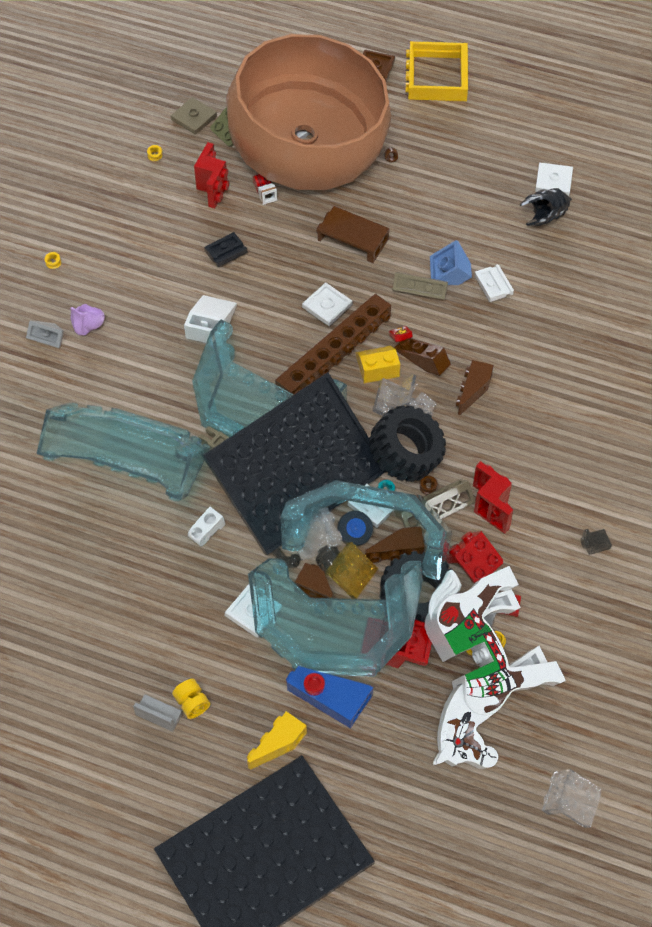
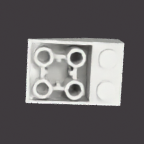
M203 295L189 312L184 324L186 338L221 346L237 303Z

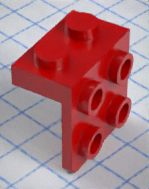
M469 531L461 538L462 541L459 544L453 545L448 550L449 553L444 557L448 564L458 563L474 584L481 578L494 573L503 564L502 557L482 531L472 533Z

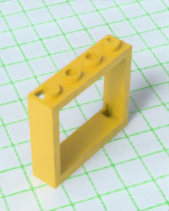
M410 41V49L406 50V58H409V60L406 59V69H409V71H406V81H409V83H406L405 93H408V100L467 101L468 43ZM414 57L460 58V87L414 85Z

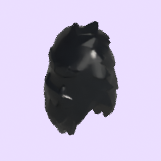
M559 188L542 189L528 195L520 203V206L532 203L535 215L526 225L537 227L547 224L553 219H558L568 211L572 198Z

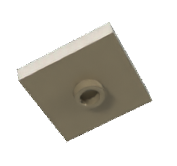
M191 97L170 116L172 121L196 135L217 116V111Z

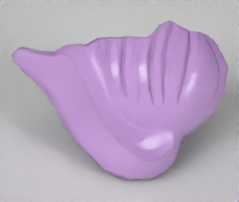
M87 304L78 306L76 309L70 308L71 322L74 331L78 335H86L90 330L99 328L104 322L105 315L101 309L90 307Z

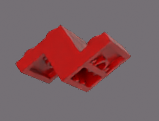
M207 142L194 165L196 189L207 192L208 207L215 209L217 204L221 202L224 191H227L229 187L228 169L226 161L216 158L214 144Z
M480 461L476 465L473 487L479 490L476 496L474 513L505 534L510 529L514 511L508 504L512 482L506 476L494 471L490 465Z
M396 614L390 622L369 617L359 656L395 668H399L405 660L426 666L432 642L426 633L424 622Z

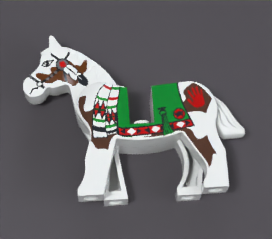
M510 566L481 578L464 593H459L461 582L457 574L453 570H449L431 596L429 613L425 619V630L442 662L471 649L473 660L480 666V668L452 681L453 691L450 693L441 713L437 736L439 752L433 761V765L445 761L450 766L463 762L478 769L494 766L498 760V753L494 748L484 745V740L476 731L477 726L496 713L513 691L528 690L538 685L555 686L566 681L557 662H547L540 646L531 649L509 664L498 637L484 619L488 614H510L521 608L512 591V588L519 584Z

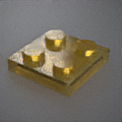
M348 542L326 573L352 599H357L378 568L352 542Z

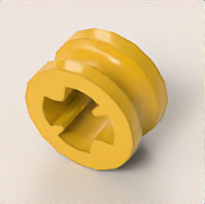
M151 145L147 149L148 159L151 161L160 160L162 158L161 147Z
M50 252L46 254L44 260L48 268L56 269L61 265L58 253Z

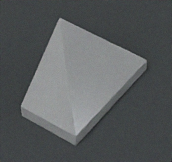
M30 320L26 338L60 348L64 330L55 323Z

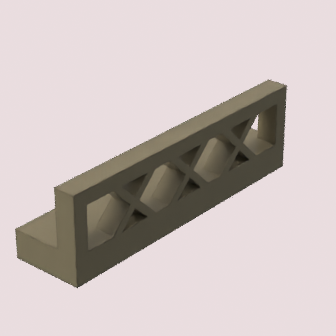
M459 479L394 510L396 517L402 520L405 528L410 527L407 519L414 515L419 517L413 527L421 526V528H424L475 503L476 500L469 481ZM466 491L469 500L463 503L458 501L460 493ZM445 500L453 501L450 509L446 511L441 509ZM428 508L436 509L432 518L424 517Z

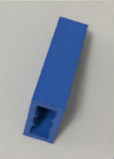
M298 666L295 671H291L286 679L287 691L350 729L373 696V687L370 685ZM311 673L320 674L325 680L324 691L316 696L309 695L304 689V679Z

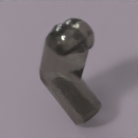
M276 548L272 552V555L282 567L295 568L300 564L301 558L298 554L286 556L280 548Z

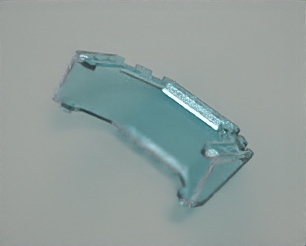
M220 319L210 331L192 384L201 426L205 428L210 426L230 437L294 394L232 362L235 358V350L226 341L232 335L233 328L231 324ZM333 379L347 401V385Z
M69 402L46 409L36 454L43 456V459L48 461H54V459L60 457L88 459L93 461L95 465L109 466L113 471H125L132 477L141 476L146 478L148 482H159L166 488L165 494L169 496L170 500L180 501L188 496L205 461L202 455L210 450V446L208 444L202 445V440L197 436L192 435L191 437L190 432L186 429L118 408H111V411L102 410L101 406L87 405V408L78 407L77 403Z
M335 480L294 498L285 504L281 515L282 549L298 551L303 548L314 515L326 510V507L333 503L339 504L344 501H352L410 512L426 530L424 543L427 549L423 560L422 572L428 578L441 580L453 532L421 495Z
M269 558L248 573L255 633L261 638L264 637L281 658L285 657L293 665L292 668L294 670L301 666L331 675L374 677L412 637L423 583L421 561H407L401 567V574H393L386 580V600L310 598L289 578L286 562L278 558Z

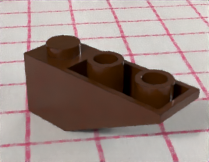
M408 338L400 341L394 347L396 352L428 373L440 376L451 365L445 348Z
M472 360L470 367H466L464 377H467V379L462 381L460 392L463 393L462 396H458L456 407H459L458 415L465 412L488 390L493 373V364Z
M421 526L401 528L366 549L365 562L377 563L382 560L392 561L395 558L399 560L400 555L404 553L411 555V552L417 551V554H423L425 546Z

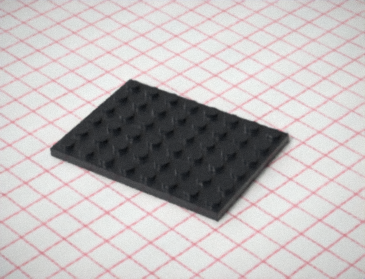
M329 372L202 455L265 555L272 553L364 488L366 484L371 483L386 472L385 470L382 471L379 468L380 464L376 463L373 459L374 454H371L370 450L372 444L369 443L367 433Z
M302 755L154 848L155 853L200 927H280L375 864L363 843Z

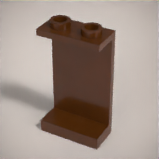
M333 206L331 211L326 213L324 221L319 223L316 229L318 241L321 242L324 236L327 235L367 252V261L371 263L375 262L389 240L388 227L336 206Z

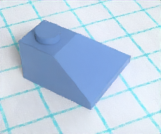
M457 240L430 256L432 279L448 281V285H460L472 278L471 263Z

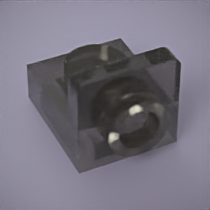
M585 529L580 539L582 547L587 550L589 555L609 550L612 547L605 529L591 533L589 529Z

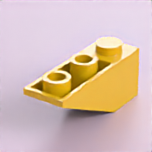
M287 711L283 716H278L273 723L272 730L262 736L261 744L257 749L253 748L248 754V768L251 770L294 750L307 734V725Z

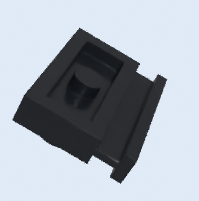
M235 232L204 247L206 254L216 263L217 267L248 253L247 247L243 245V242Z

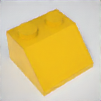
M392 346L355 352L363 383L400 376V361L396 349Z

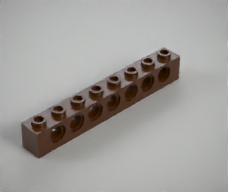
M375 293L275 380L276 391L287 399L329 372L334 365H338L343 357L351 354L359 343L362 344L367 336L376 332L383 322H387L390 319L391 304Z

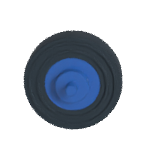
M361 511L347 512L338 522V535L349 546L363 545L372 536V521Z

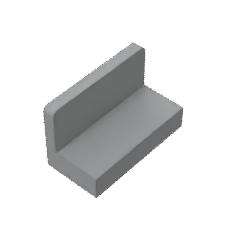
M148 695L143 696L140 704L135 703L133 706L136 716L172 732L183 714L182 710Z

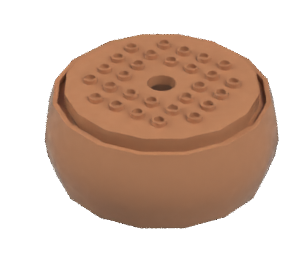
M289 34L263 42L244 57L226 96L230 137L244 162L267 180L297 190H328L353 182L377 159L391 125V111L386 81L374 63L349 44L321 35ZM299 130H306L313 135V138L303 140L297 137L295 133Z

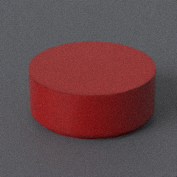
M311 673L305 677L304 689L309 695L316 696L324 691L325 680L320 674Z

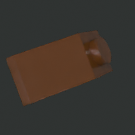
M305 563L295 580V591L332 606L333 593L324 570L315 564Z

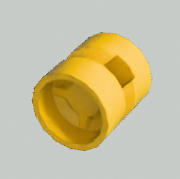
M188 679L180 683L172 692L177 703L182 705L181 709L188 719L200 716L211 705L206 695L201 693V688L195 679Z

